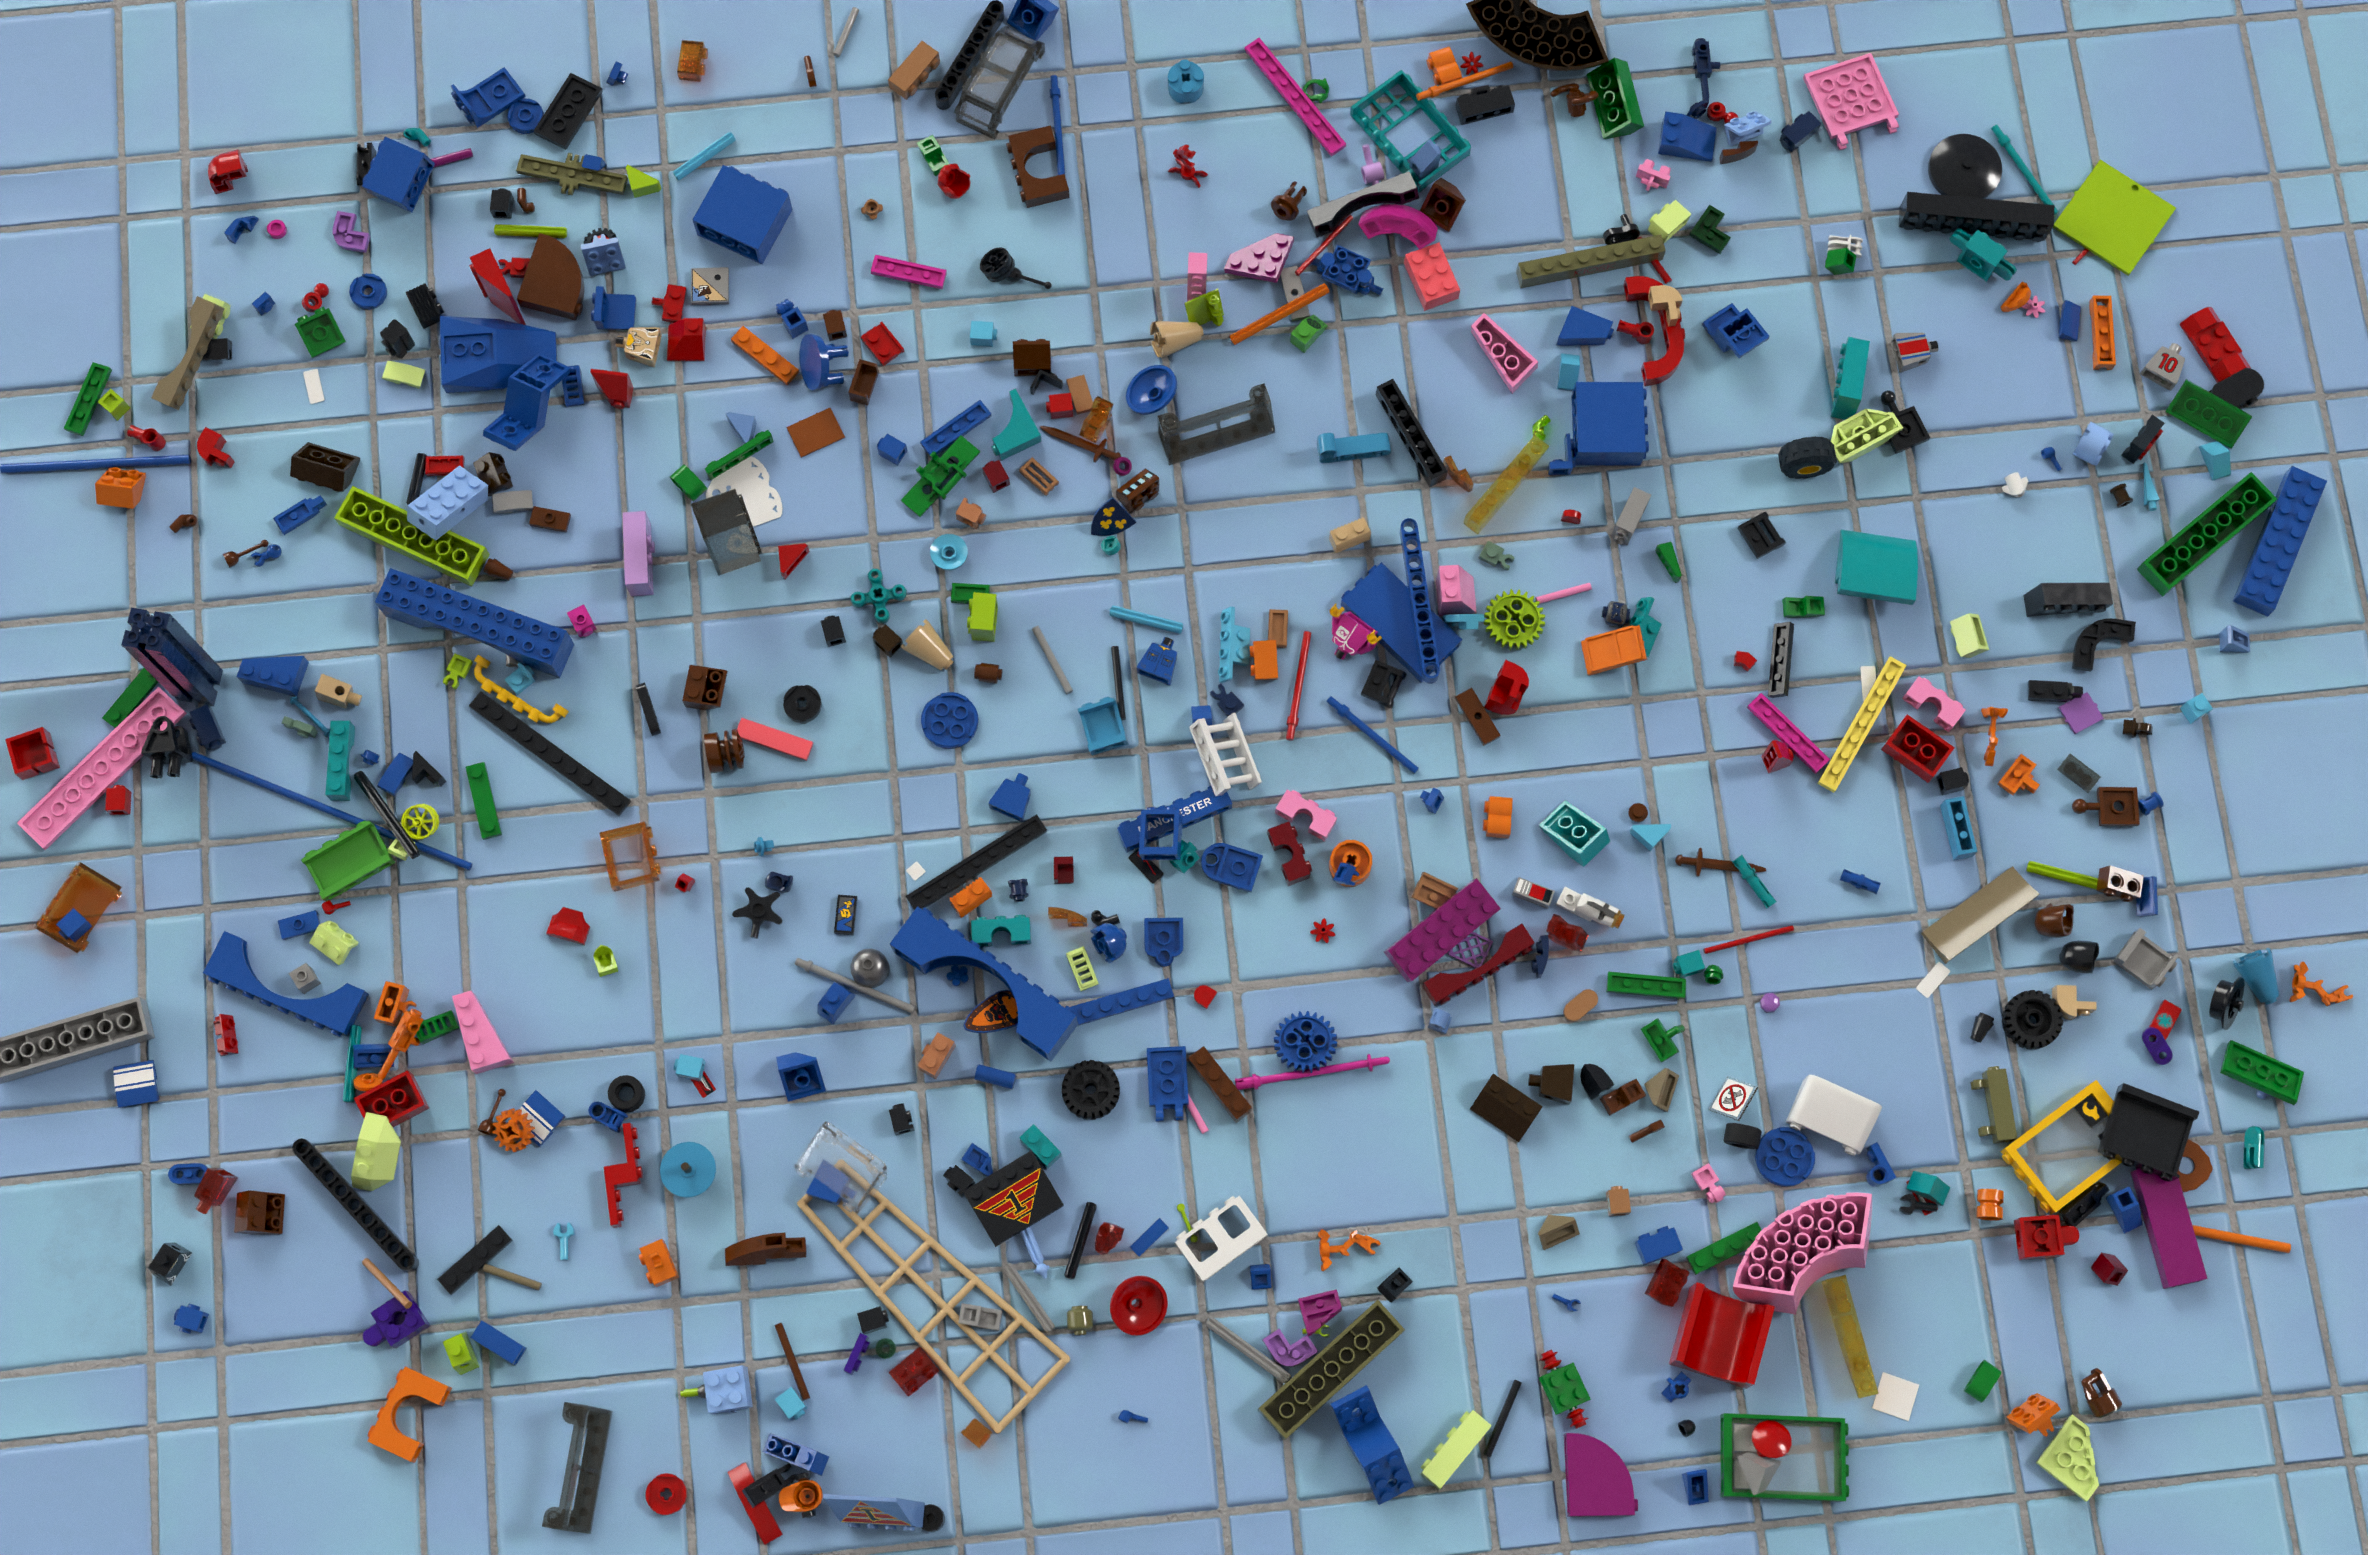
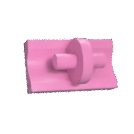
M1646 159L1642 165L1640 164L1636 177L1642 179L1641 183L1647 185L1646 191H1649L1651 187L1656 189L1659 186L1667 188L1671 177L1669 176L1671 168L1661 166L1660 171L1654 170L1655 163L1652 160Z

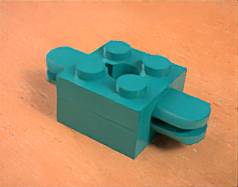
M1957 228L1954 234L1950 236V242L1962 250L1957 262L1987 282L1993 273L2009 281L2017 272L2016 267L2004 259L2008 250L2002 244L1990 239L1986 233L1977 230L1973 236H1970L1962 229Z

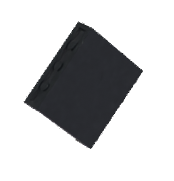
M2123 1083L2117 1088L2097 1152L2103 1154V1157L2106 1159L2122 1161V1164L2127 1167H2138L2143 1173L2159 1175V1178L2164 1181H2174L2180 1177L2177 1174L2193 1121L2198 1118L2199 1111Z

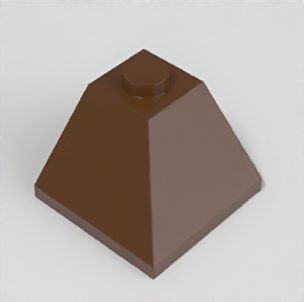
M1439 178L1433 183L1420 211L1428 216L1436 225L1450 232L1466 200L1456 186L1443 178Z

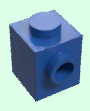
M190 1303L188 1307L181 1305L180 1309H177L174 1314V1325L180 1327L179 1331L191 1334V1331L202 1333L209 1314L199 1311V1306Z

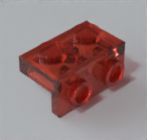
M1662 1258L1644 1294L1661 1305L1673 1307L1679 1299V1294L1686 1284L1690 1272Z
M918 1347L894 1367L889 1374L905 1394L910 1396L924 1383L932 1379L939 1372V1369L922 1348Z

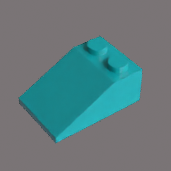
M1566 800L1539 824V827L1570 858L1583 867L1610 842L1607 829Z

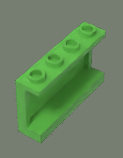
M366 820L358 823L355 829L342 832L339 838L334 841L329 840L323 843L322 848L307 852L305 857L301 859L317 884L321 898L325 901L334 899L395 863L392 855L388 853V848L375 824Z

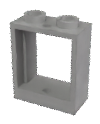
M1636 487L1633 488L1610 537L1616 543L1628 545L1647 507L1651 494Z

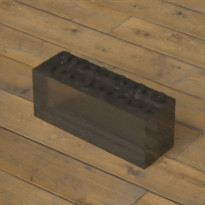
M736 489L691 504L718 576L761 561L759 555L762 554L759 542L741 494L737 495Z

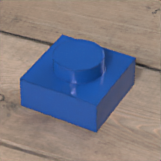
M266 291L252 303L261 316L269 312L275 304Z

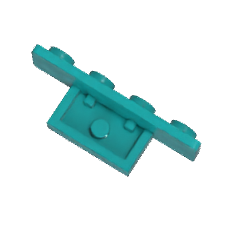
M1653 597L1641 598L1637 603L1635 614L1630 620V626L1640 625L1647 657L1650 655L1662 625L1648 615L1655 600Z

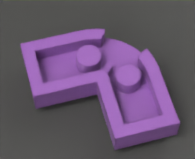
M337 211L332 231L336 243L343 249L366 253L370 235L369 233L353 231L357 219L356 214Z
M1278 1329L1262 1340L1273 1358L1284 1366H1297L1318 1353L1307 1335L1290 1345L1281 1330Z

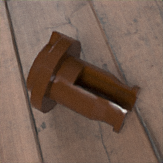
M1296 181L1291 183L1290 188L1283 195H1277L1271 201V208L1274 214L1282 220L1292 221L1299 214L1297 206L1301 202L1302 197L1307 193L1306 187L1302 186L1294 198L1291 197L1296 190L1294 188L1297 185Z

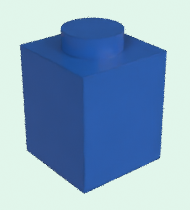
M888 433L877 444L878 454L897 466L908 451L905 443Z
M74 908L56 924L61 929L58 933L66 940L70 938L74 942L92 927Z

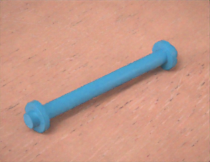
M297 696L290 698V704H295L324 732L325 737L330 735V729H327L298 701Z

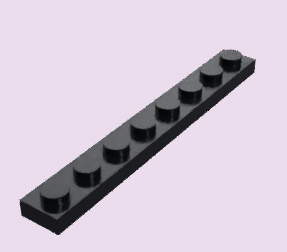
M1036 814L906 895V898L914 910L917 906L921 909L926 908L1045 834L1047 829Z

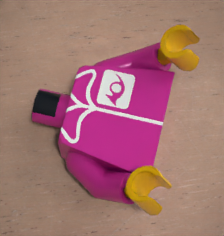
M1335 603L1330 609V614L1332 615V641L1339 646L1334 653L1335 656L1344 660L1348 653L1354 656L1372 651L1377 642L1382 639L1381 636L1376 637L1378 631L1350 611L1342 614L1345 610L1344 607L1338 609Z

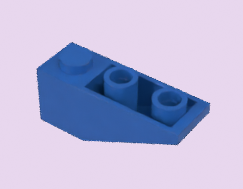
M772 1433L769 1434L762 1451L822 1476L829 1456Z

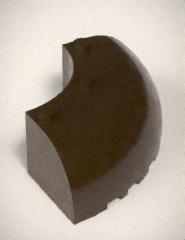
M1473 0L1466 3L1473 20L1484 35L1501 51L1524 64L1552 71H1576L1593 68L1609 62L1588 10L1576 14L1558 15L1538 8L1530 0Z

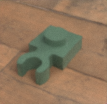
M1487 541L1479 556V559L1496 567L1497 563L1501 564L1504 570H1509L1510 568L1505 561L1510 560L1513 562L1515 558L1510 554L1504 555V549L1490 541Z
M286 716L282 720V724L285 727L296 730L297 734L301 737L308 738L310 736L315 738L318 733L314 726L304 722L293 720Z

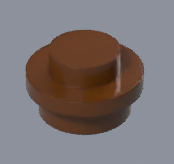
M1635 803L1629 808L1628 815L1632 821L1642 822L1646 819L1648 810L1643 804Z

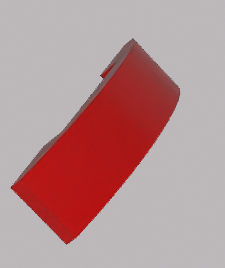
M745 1462L728 1471L733 1486L764 1545L782 1536L783 1534L766 1502L764 1501L752 1508L742 1492L744 1488L755 1482L747 1463Z

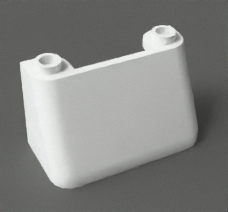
M1808 1075L1800 1086L1786 1123L1790 1124L1789 1127L1798 1131L1808 1128L1843 1144L1842 1147L1845 1148L1844 1151L1855 1156L1856 1154H1861L1878 1119L1882 1106L1823 1078Z

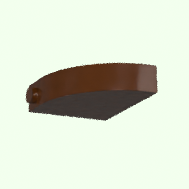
M539 233L517 296V301L521 307L576 321L578 315L582 313L584 298V279L580 267L572 252L563 243L551 236Z

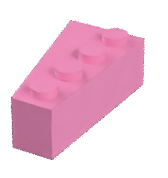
M1485 313L1471 325V333L1513 394L1538 368V361Z
M472 991L452 996L471 1070L475 1074H479L514 1063L477 996Z

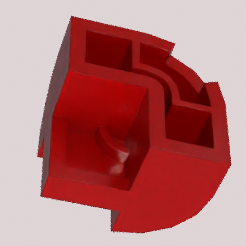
M239 149L219 154L208 165V177L215 194L234 190L232 180L247 177V165Z
M1505 660L1497 674L1498 677L1494 685L1490 689L1484 708L1501 715H1510L1518 710L1522 696L1529 686V678L1522 667Z

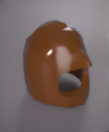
M2050 903L2045 908L2040 909L2036 913L2034 923L2038 933L2054 938L2069 936L2074 923L2073 905L2052 906Z

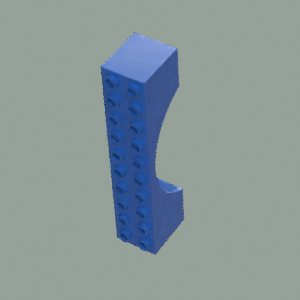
M392 568L389 569L375 600L376 605L386 617L417 628L434 627L464 635L507 654L521 662L524 666L528 665L532 669L557 678L561 677L574 647V643L567 630Z
M917 906L890 942L893 952L925 975L945 966L967 965L983 969L996 976L1007 986L1016 1000L1018 1009L1016 1033L1019 1040L1051 1062L1078 1026L1076 1012L1069 1006L1065 1008L1059 1004L1060 1001L1053 995L1049 997L1043 993L1044 990L1037 984L1033 986L1027 982L1028 979L1021 973L1017 975L1011 971L1012 968L1005 962L1001 964L995 960L996 957L989 951L984 953L973 940L968 942L964 938V934L957 929L951 930L948 927L949 924L940 918L939 920L935 919L931 911Z

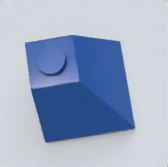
M797 1052L776 1057L778 1071L788 1102L826 1091L816 1057Z

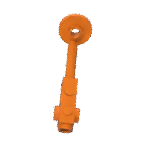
M416 1009L405 1011L388 1042L392 1049L378 1074L364 1073L354 1079V1087L357 1090L368 1091L382 1084L399 1051L406 1052L410 1044L419 1045V1039L414 1036L424 1020L421 1017L422 1013Z

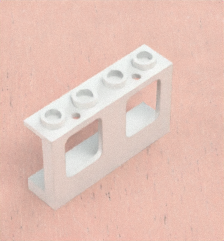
M1240 1195L1237 1198L1234 1196L1230 1197L1224 1202L1226 1206L1220 1210L1218 1207L1208 1214V1219L1205 1221L1200 1219L1192 1225L1194 1229L1188 1233L1183 1231L1176 1237L1175 1245L1195 1270L1202 1283L1268 1235ZM1233 1205L1240 1209L1250 1223V1228L1236 1238H1231L1218 1221V1216ZM1200 1229H1205L1218 1247L1217 1252L1203 1262L1197 1260L1185 1243L1187 1238Z

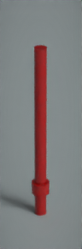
M1304 631L1290 716L1287 718L1286 740L1293 741L1295 728L1298 726L1299 721L1297 716L1311 639V632Z

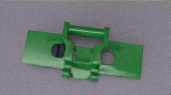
M960 436L941 457L933 451L930 454L931 461L924 468L919 466L916 469L921 479L901 499V502L921 517L938 498L945 500L949 491L962 477L965 478L967 476L964 470L978 456L980 451L963 436ZM952 472L956 473L941 490L938 489ZM925 486H932L933 491L931 494L923 493Z

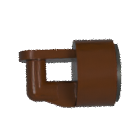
M2094 1368L2091 1370V1375L2081 1381L2087 1399L2086 1402L2095 1417H2105L2122 1407V1402L2115 1389L2110 1387L2100 1369ZM2094 1383L2097 1385L2100 1393L2098 1394L2092 1385Z

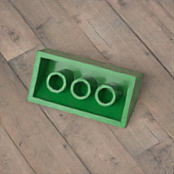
M1614 57L1608 63L1602 64L1587 73L1590 90L1598 92L1599 95L1593 101L1603 139L1630 135L1644 127L1628 62Z

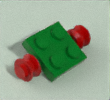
M1552 1350L1541 1354L1542 1358L1539 1361L1545 1362L1546 1365L1543 1369L1552 1370L1550 1373L1539 1377V1380L1555 1414L1558 1415L1567 1410L1572 1411L1568 1413L1566 1419L1572 1420L1573 1423L1570 1427L1580 1428L1586 1425L1585 1420L1589 1418L1583 1417L1584 1409L1576 1408L1578 1405L1591 1400L1574 1362L1559 1368L1557 1366L1560 1365L1562 1360L1556 1359L1555 1355L1558 1352L1553 1353Z

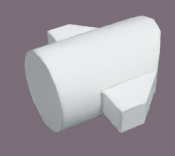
M2015 472L2004 478L2007 484L2002 487L2004 493L2017 498L2024 495L2029 482L2027 477L2021 479L2019 473Z

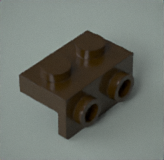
M488 452L473 463L478 478L488 485V496H492V494H495L502 488L510 489L513 487L511 476L500 454Z

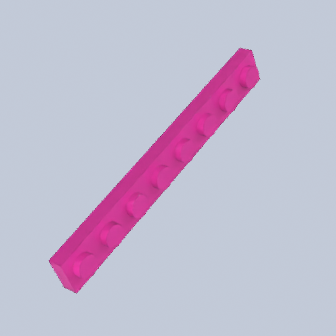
M1257 38L1245 46V52L1332 157L1346 147L1344 140L1263 41Z

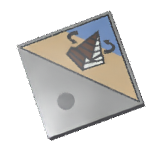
M728 267L691 268L692 305L729 304Z

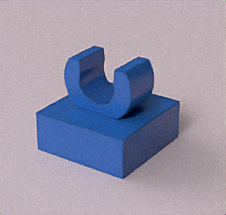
M615 62L606 83L613 86L615 80H617L619 83L624 84L628 73L620 71L623 64Z
M1433 788L1431 793L1423 791L1420 796L1428 811L1436 814L1444 800L1441 791Z
M1340 863L1333 880L1340 884L1354 886L1355 883L1351 881L1353 875L1359 876V873L1355 871V866Z

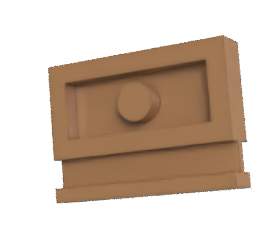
M1422 872L1411 898L1437 909L1450 899L1458 888L1426 872Z

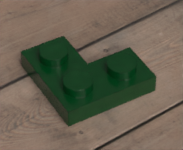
M1709 205L1689 236L1721 254L1731 239L1730 236L1716 229L1725 214Z

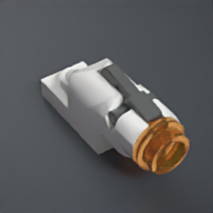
M1564 887L1556 903L1557 906L1589 922L1594 920L1611 928L1615 927L1618 929L1625 916L1619 909L1585 893L1581 895L1567 887Z

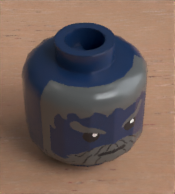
M1610 601L1607 607L1603 606L1601 617L1605 618L1606 625L1623 627L1624 624H1628L1630 609H1628L1625 603Z

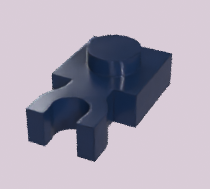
M1220 683L1218 688L1221 690V693L1216 694L1212 690L1210 695L1220 701L1217 703V706L1227 716L1232 713L1237 714L1244 707V704L1232 691L1227 694L1224 686Z

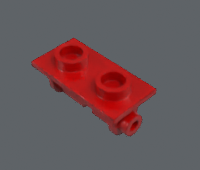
M219 1014L213 1022L216 1036L222 1035V1038L216 1039L217 1051L220 1053V1056H226L228 1053L238 1054V1041L236 1039L233 1016Z

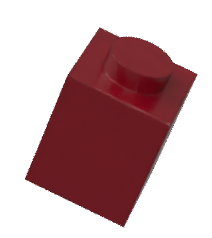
M1000 460L990 461L982 468L983 475L993 493L1010 485L1009 477Z

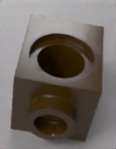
M886 624L876 629L873 633L874 644L890 658L903 644L902 639Z

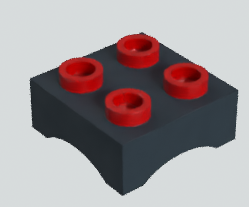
M2152 414L2146 426L2140 429L2138 436L2133 439L2130 447L2126 448L2121 456L2133 464L2137 459L2142 460L2162 434L2163 430L2161 428L2165 423Z

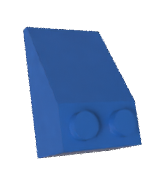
M1665 111L1658 154L1712 162L1717 128L1684 114Z

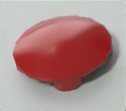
M1767 1420L1756 1425L1752 1432V1442L1760 1457L1776 1459L1788 1454L1792 1445V1438L1784 1425L1776 1421Z

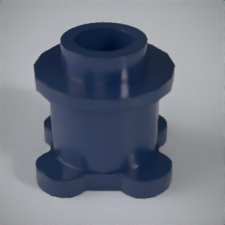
M1027 879L1008 881L1009 887H1011L1009 898L1013 899L1014 902L1025 901V898L1029 896L1026 893Z

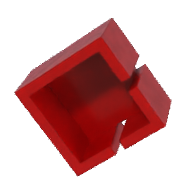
M44 727L5 739L14 773L20 779L25 780L37 776L39 771L46 773L60 768L56 752L52 750L55 748L51 734Z

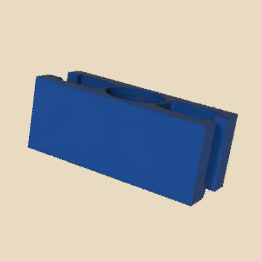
M482 1320L470 1337L514 1365H517L527 1349Z

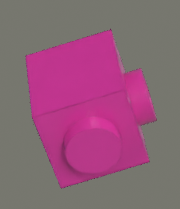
M584 604L567 612L579 637L589 636L596 630Z

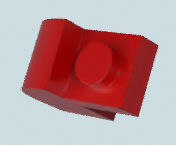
M205 427L197 441L198 453L209 466L216 463L221 467L226 465L230 468L235 463L230 455L221 451L227 442L224 437Z

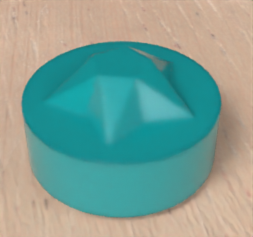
M1108 536L1102 541L1101 548L1106 555H1114L1120 550L1121 543L1115 536Z

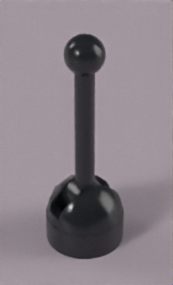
M1014 267V270L1007 278L1011 282H1018L1020 279L1045 286L1046 289L1052 287L1050 282L1045 283L1023 276L1020 269Z

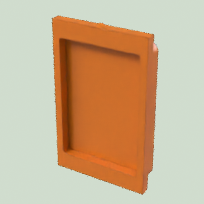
M1640 625L1627 626L1591 636L1581 641L1588 676L1647 660Z

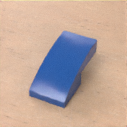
M399 752L383 774L377 787L394 796L404 785L405 778L413 769V759Z

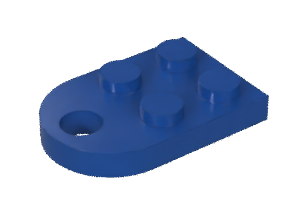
M1215 843L1204 851L1201 858V867L1209 879L1251 893L1263 855L1229 844ZM1214 855L1217 861L1214 864H1208L1206 857Z

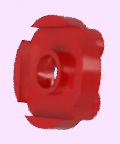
M664 1473L656 1476L646 1489L648 1505L653 1511L661 1515H672L680 1511L687 1500V1488L684 1481L673 1474ZM666 1488H669V1492L672 1493L668 1500L661 1496V1492H665Z

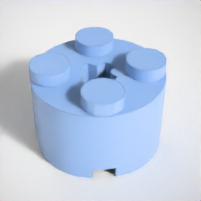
M2090 422L2072 455L2097 466L2114 434Z

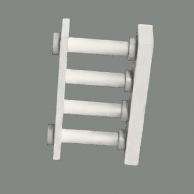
M1236 713L1229 715L1221 724L1208 726L1205 718L1195 721L1189 727L1215 797L1222 796L1231 788L1230 785L1247 783L1249 790H1252L1262 782ZM1227 730L1230 741L1213 742L1210 733ZM1233 748L1237 758L1221 761L1217 751ZM1240 765L1243 775L1227 778L1224 768Z

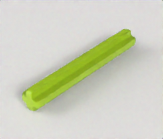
M496 224L494 226V233L501 236L538 237L539 233L553 238H566L567 228Z
M2029 861L2026 871L2097 890L2098 878L2034 861Z

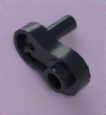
M1627 214L1621 215L1620 219L1623 227L1606 230L1603 233L1605 244L1611 245L1637 239L1640 235L1638 226L1630 224Z

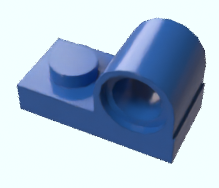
M1878 1142L1866 1148L1870 1162H1874L1876 1165L1866 1174L1867 1182L1871 1186L1878 1187L1897 1178ZM1875 1171L1881 1174V1181H1877L1874 1178L1873 1173Z

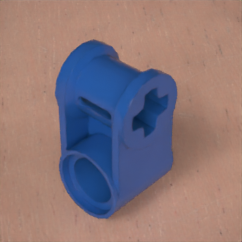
M599 1101L593 1102L588 1109L592 1119L616 1133L620 1132L621 1124L628 1117L624 1112ZM597 1107L603 1108V1113L600 1116H594L593 1112Z

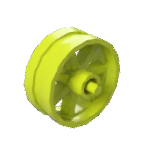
M424 803L416 804L406 809L402 815L401 824L410 838L424 839L433 835L438 829L439 815L430 805ZM418 808L425 809L422 816L420 815ZM414 809L416 817L409 815L411 810ZM428 812L430 813L432 819H428L426 817ZM408 819L412 820L413 824L411 826L408 824ZM429 822H433L432 829H430L426 824ZM413 827H417V834L411 830ZM422 827L428 832V834L421 835Z

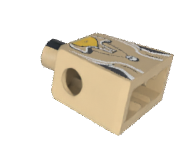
M629 328L627 337L617 336L616 347L624 348L626 358L655 367L662 337L660 328Z

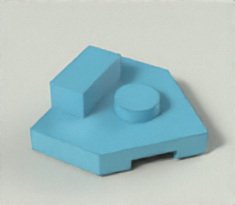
M1449 614L1443 616V621L1445 623L1452 622V626H1459V630L1478 629V622H1484V615Z

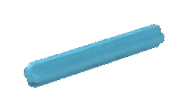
M728 132L674 170L673 174L676 179L681 180L736 140L734 135Z
M1114 605L1110 609V616L1178 634L1183 629V623Z

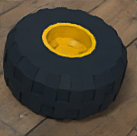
M1814 436L1793 440L1782 446L1778 454L1781 472L1788 476V478L1805 479L1823 475L1831 471L1836 464L1834 444L1824 437Z

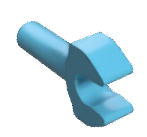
M568 1222L567 1232L561 1233V1224L557 1223L553 1234L560 1239V1260H568V1239L575 1235V1230Z

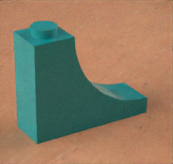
M1016 388L1009 391L1010 400L1013 405L1010 422L999 435L992 438V451L995 456L999 455L1001 461L1041 442V434Z

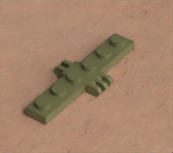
M568 153L566 161L563 163L523 154L520 155L516 169L517 174L557 181L559 186L562 187V194H566L567 188H569L568 195H573L574 190H578L579 186L624 195L628 181L627 175L583 168L584 156H582L579 162L580 155L575 154L574 160H572L573 154Z

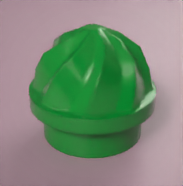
M1709 965L1704 971L1705 981L1713 985L1719 984L1723 979L1722 969L1716 965Z

